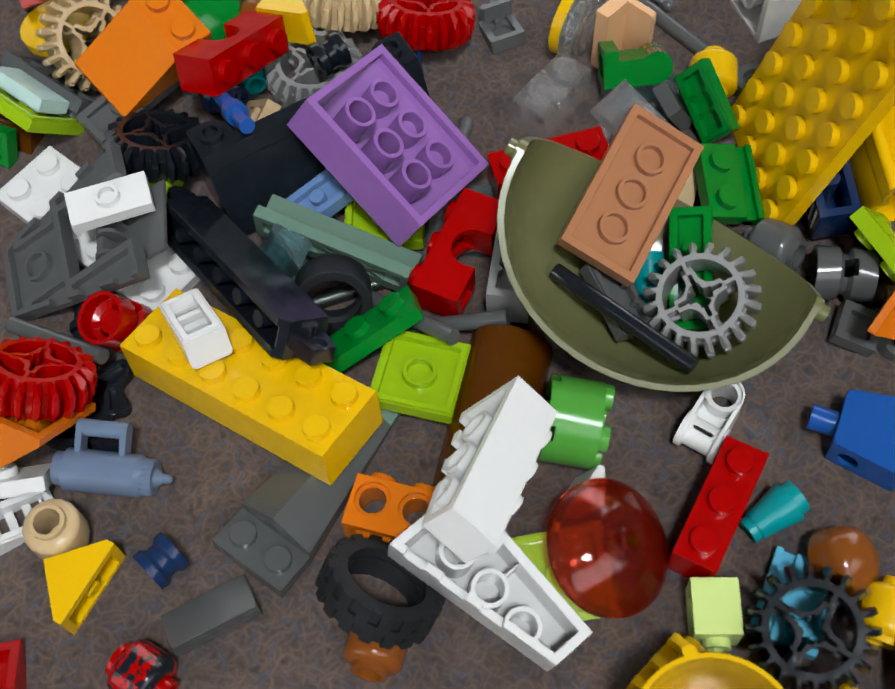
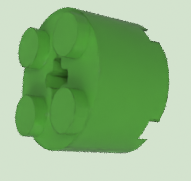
M552 373L546 396H550V400H547V402L558 413L550 428L552 437L546 446L541 449L538 461L589 470L600 465L602 452H607L610 440L611 426L604 424L607 411L612 409L615 386L601 381Z

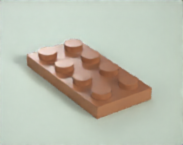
M634 103L627 111L556 244L626 287H629L635 282L704 146Z

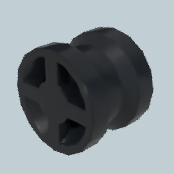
M334 31L325 34L323 41L320 43L312 42L305 46L310 64L324 80L333 76L334 70L338 67L346 68L352 64L351 54L345 42Z

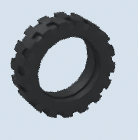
M362 534L351 535L349 540L345 537L339 539L336 545L330 548L315 580V586L318 587L316 597L318 602L324 603L323 611L330 619L335 618L339 622L337 626L344 632L349 633L352 631L359 635L358 640L370 644L371 641L379 643L380 648L392 649L393 646L398 645L400 649L411 648L414 642L417 645L422 643L440 615L446 598L387 555L389 544L392 540L388 543L382 541L380 536L370 535L369 538H364ZM351 574L370 575L384 580L405 597L410 607H395L377 601L361 590L353 581Z

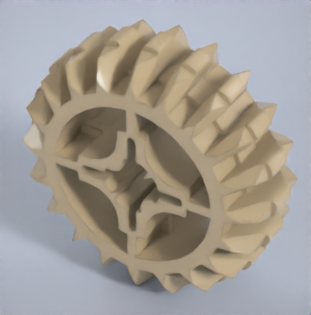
M58 0V3H49L46 6L49 14H42L38 19L46 28L36 30L35 35L45 39V43L38 45L36 50L39 52L47 51L49 57L43 60L42 65H55L56 69L53 71L52 77L58 79L66 75L65 86L73 87L77 83L81 92L89 91L90 87L95 92H99L75 66V62L88 48L84 44L87 41H83V36L87 34L91 39L88 42H93L123 6L116 5L110 8V0ZM80 12L91 15L90 20L84 22L83 26L77 23L71 25L65 22L71 13ZM63 40H64V41L69 45V47H70V51H71L70 56L68 55V53H67L66 50H65V47H64V44H63Z
M302 0L308 10L311 24L315 28L321 27L325 28L326 31L335 30L339 31V33L343 31H350L351 33H355V31L367 32L369 29L375 30L378 28L376 12H378V3L382 0Z

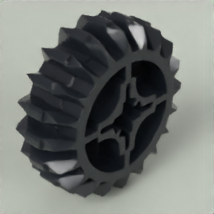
M144 108L143 112H134L128 117L119 116L116 118V122L108 124V131L105 132L103 143L109 139L120 145L127 175L144 171L148 183L156 184L161 180H165L170 185H173L174 181L186 182L189 176H198L200 172L185 132L202 124L199 122V118L189 117L187 112L175 113L174 109L163 111L157 108L156 110L148 111Z
M805 563L802 579H797L792 566H786L784 568L786 584L782 585L775 575L770 574L766 581L774 592L769 595L763 589L756 588L753 595L757 600L764 603L762 609L751 605L746 607L745 613L751 617L759 618V624L744 625L743 632L747 635L759 634L760 642L748 645L747 651L749 654L764 651L767 658L760 661L757 666L766 671L773 665L778 670L773 678L780 685L787 676L793 679L790 689H801L802 683H808L809 689H820V684L826 683L827 689H840L836 680L842 678L848 687L855 689L859 686V683L850 671L856 668L865 675H869L872 672V667L860 658L862 653L874 657L880 655V648L867 644L866 637L881 636L882 628L877 626L866 627L864 619L877 615L878 611L876 607H868L861 611L856 604L868 595L865 589L856 591L852 596L844 591L852 581V577L849 575H844L838 584L835 585L830 582L833 575L832 567L825 566L821 573V579L814 578L812 563ZM803 590L818 591L826 594L817 609L811 612H802L793 606L790 607L781 600L791 593ZM839 604L844 608L851 621L853 630L851 648L844 645L843 641L831 629V618ZM825 610L826 614L820 621L819 632L826 641L818 644L816 639H813L811 644L806 643L797 652L796 649L802 642L801 637L804 630L798 625L799 622L796 620L800 621L805 618L809 623L811 617L816 619ZM772 612L780 617L793 633V642L783 659L776 652L770 638L769 622ZM812 649L823 650L842 661L836 668L825 673H807L796 669L801 659Z

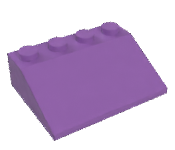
M382 44L307 98L287 124L294 134L398 247L489 165L486 159Z

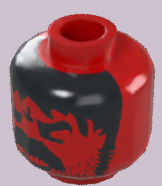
M141 639L133 643L126 642L112 654L106 665L105 673L108 676L107 688L178 689L179 683L175 680L178 670L177 662L174 657L150 641Z

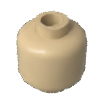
M48 499L38 503L29 511L23 522L22 533L24 541L42 560L87 546L89 543L90 528L88 521L72 503L63 499Z

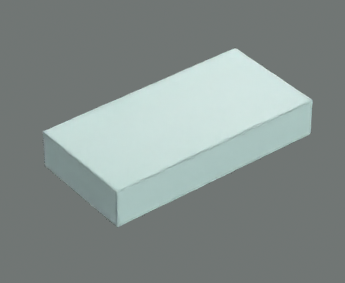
M0 66V88L37 113L66 114L70 104L69 101L21 69Z

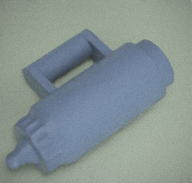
M79 418L76 422L74 447H69L65 451H57L50 465V480L52 484L60 486L64 491L130 498L154 496L161 485L171 484L173 477L162 472L161 463L157 459H149L143 454L131 453L132 423ZM88 436L119 439V452L87 449Z

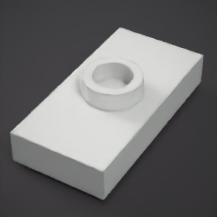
M144 171L64 193L71 227L75 234L156 211L148 179Z
M10 463L0 468V499L45 493L52 484L50 480L51 463L18 468L16 463Z

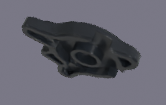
M121 359L102 370L96 371L98 373L97 387L92 402L96 403V409L85 418L115 421L119 418L128 417L131 414L132 406L126 398L124 391L134 378V374L127 360ZM76 424L45 444L51 448L64 451L69 447H74ZM88 436L87 448L119 452V439Z

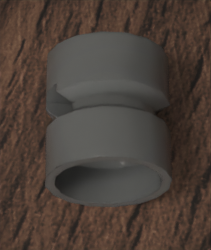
M813 246L809 259L807 281L820 293L823 299L835 300L838 295H842L844 300L847 299L855 303L869 304L873 301L879 278V256L875 249L870 251L863 248H851L847 253H843L839 246Z

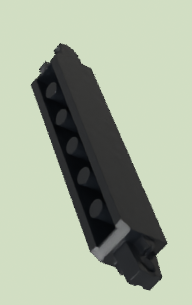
M174 185L168 187L167 197L169 200L166 204L167 244L271 357L281 360L299 358L309 365L333 362L336 346L327 335L329 316L208 196H196L184 186Z

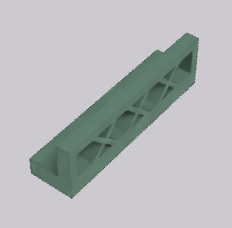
M272 194L266 207L258 205L253 214L257 235L313 258L329 254L350 257L364 267L370 276V281L394 291H399L406 285L409 286L412 271L416 264H420L422 260V254L402 246L398 247L393 242L275 194Z

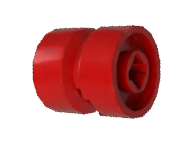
M98 291L90 295L82 303L78 312V330L85 341L123 353L119 345L153 310L142 303L124 298L112 292Z

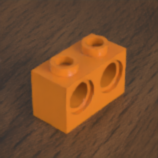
M374 472L371 476L357 473L341 520L345 535L351 537V535L362 534L364 538L376 535L382 537V541L388 543L390 540L393 541L413 525L406 521L411 513L415 511L427 512L435 487L423 483H415L413 486L397 483L393 477L379 472ZM380 500L386 503L379 512L368 513L364 511L365 506L371 501Z

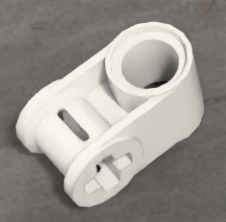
M741 382L718 389L704 390L693 409H690L684 417L672 443L677 446L684 444L706 456V462L712 465L726 435L729 436L743 405L745 389ZM712 398H727L732 403V406H719Z

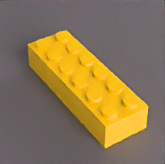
M176 288L164 301L185 292ZM159 306L119 345L134 376L330 486L383 422L376 390L323 363L309 365L299 358L281 360L271 357L237 319L212 306L211 308L225 327L233 351L230 355L199 369H193L164 319Z

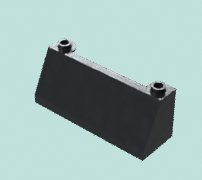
M399 31L374 44L371 51L382 44L430 97L418 57ZM310 96L255 121V129L250 134H244L239 129L233 132L226 123L218 120L207 121L185 131L205 184L218 207L247 236L256 232L253 214L258 205L266 207L272 194L284 199L288 198L326 169L287 126L304 101Z

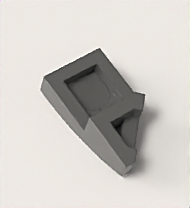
M490 0L488 4L483 3L479 8L481 19L479 29L493 55L526 44L525 31L512 14L511 0Z

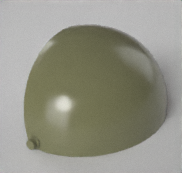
M527 136L524 139L521 138L520 141L514 138L510 139L503 154L511 157V164L503 181L497 211V236L506 274L520 302L540 329L558 346L592 369L611 378L654 390L694 392L718 389L742 382L771 367L792 350L814 320L822 323L829 315L831 307L825 304V299L802 276L753 242L713 219L715 255L718 256L720 251L727 246L731 248L732 252L729 262L736 257L743 256L746 259V265L742 271L754 269L757 278L751 284L761 286L762 295L751 300L761 303L762 311L757 314H748L756 320V328L747 329L742 326L740 327L745 333L747 340L744 343H740L734 337L728 339L732 347V352L728 354L723 351L721 344L713 346L715 357L712 359L707 357L705 347H699L697 358L700 361L690 374L637 337L616 342L601 312L550 278L552 269L560 263L584 280L580 270L587 262L559 246L556 242L601 160L540 137ZM677 199L673 208L692 206ZM669 216L651 251L664 252V259L668 262ZM714 272V280L721 278L723 281L728 279L724 275ZM738 291L728 295L729 300L721 304L717 314L722 324L735 311L738 302ZM669 296L667 300V309H669ZM686 344L684 349L688 351V345Z

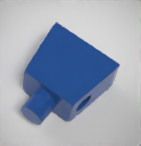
M848 390L839 405L838 411L813 404L805 428L830 436L824 458L893 492L895 489V396Z

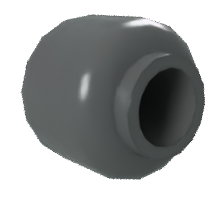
M767 217L760 220L754 227L750 226L743 235L744 238L753 242L794 271H797L801 266L807 252V242L803 240L801 230L773 218Z

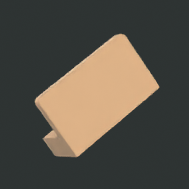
M608 0L596 10L590 64L598 69V42L614 41L618 50L639 49L644 44L652 42L657 16L656 12L638 0Z

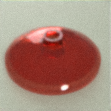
M594 478L583 481L568 489L560 497L549 518L546 545L552 572L564 593L579 608L594 616L605 619L630 617L648 608L656 600L664 586L669 562L666 535L661 521L650 503L631 486L609 478Z

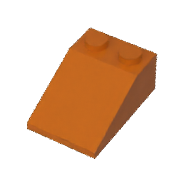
M129 0L76 60L75 66L121 116L128 117L132 113L139 111L179 80L173 53L197 39L212 40V36L207 27L181 0Z

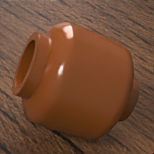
M352 631L348 633L343 655L345 661L350 665V672L353 675L366 681L382 683L387 680V677L395 676L401 672L408 649H400L398 645L393 646L392 649L380 648L379 643L371 641L370 644H367L357 639L359 635Z

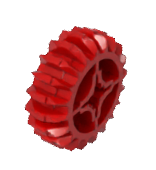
M382 0L378 3L376 24H378V32L381 33V38L399 31L410 48L415 52L418 50H426L428 53L430 50L443 52L447 48L453 50L457 46L465 45L468 40L472 39V31H474L475 25L474 4L470 0Z
M37 335L35 338L19 336L18 340L3 339L0 344V417L14 416L18 422L23 419H31L35 423L42 419L55 422L57 417L68 419L72 417L73 412H84L85 406L92 403L97 387L98 373H96V364L93 363V356L82 353V347H71L70 341L58 342L54 337L42 339Z

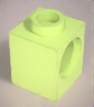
M690 577L685 589L688 636L697 640L707 652L725 653L731 651V645H737L744 635L739 578Z

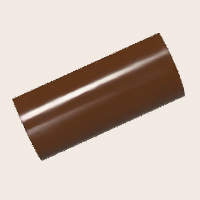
M499 324L482 326L472 333L469 343L471 344L464 377L452 423L447 426L432 483L433 487H436L441 480L447 477L441 470L444 461L457 450L451 445L454 433L459 429L461 431L465 429L459 422L463 411L518 375L543 398L553 357L551 346L543 338L519 327Z

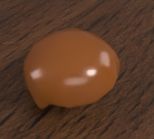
M837 526L820 529L809 538L807 555L809 563L813 565L814 577L816 579H821V573L825 566L833 568L830 582L835 585L847 574L852 577V581L844 591L850 596L860 589H866L871 582L878 581L880 569L878 552L869 537L858 528L853 526Z

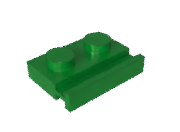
M700 143L704 148L694 168L701 206H712L713 219L721 224H741L743 222L757 224L760 220L764 219L751 145L735 147V144Z

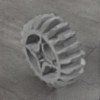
M313 27L317 43L323 41L324 35L330 32L326 30L319 31ZM337 32L351 54L352 64L346 68H340L338 72L334 70L333 76L325 80L316 73L310 64L305 51V46L307 45L288 42L289 52L265 66L264 69L267 89L270 91L273 100L279 105L282 104L283 108L316 93L362 59V54L356 48L353 39H346L343 32ZM293 70L295 75L292 79H289L288 75Z
M691 242L688 247L689 255L682 257L681 251L674 248L672 254L675 262L670 264L665 259L658 261V265L663 271L662 275L656 272L649 273V281L657 287L643 289L644 298L652 302L647 303L642 308L645 315L654 316L648 322L650 326L656 330H661L662 334L671 340L674 339L673 341L683 348L687 344L688 352L696 357L699 354V347H705L707 357L712 359L715 357L713 346L721 344L723 351L728 354L732 352L728 339L734 337L740 343H744L747 340L745 333L740 329L741 326L747 329L756 328V320L748 314L761 313L762 304L751 299L762 295L760 285L751 284L757 278L754 269L742 271L746 265V259L743 256L736 257L729 262L732 255L731 248L724 247L717 256L715 255L713 243L708 242L704 253H699L696 244ZM713 271L724 275L728 279L723 281L721 278H718L714 281H704L695 272ZM682 278L686 285L685 292L682 297L674 301L675 306L667 309L670 291ZM693 285L696 286L699 294L708 298L711 316H708L704 307L701 308L700 304L696 303ZM738 291V302L735 311L722 324L717 314L721 304L729 300L728 295ZM699 319L707 325L709 331H689L679 327L675 322Z

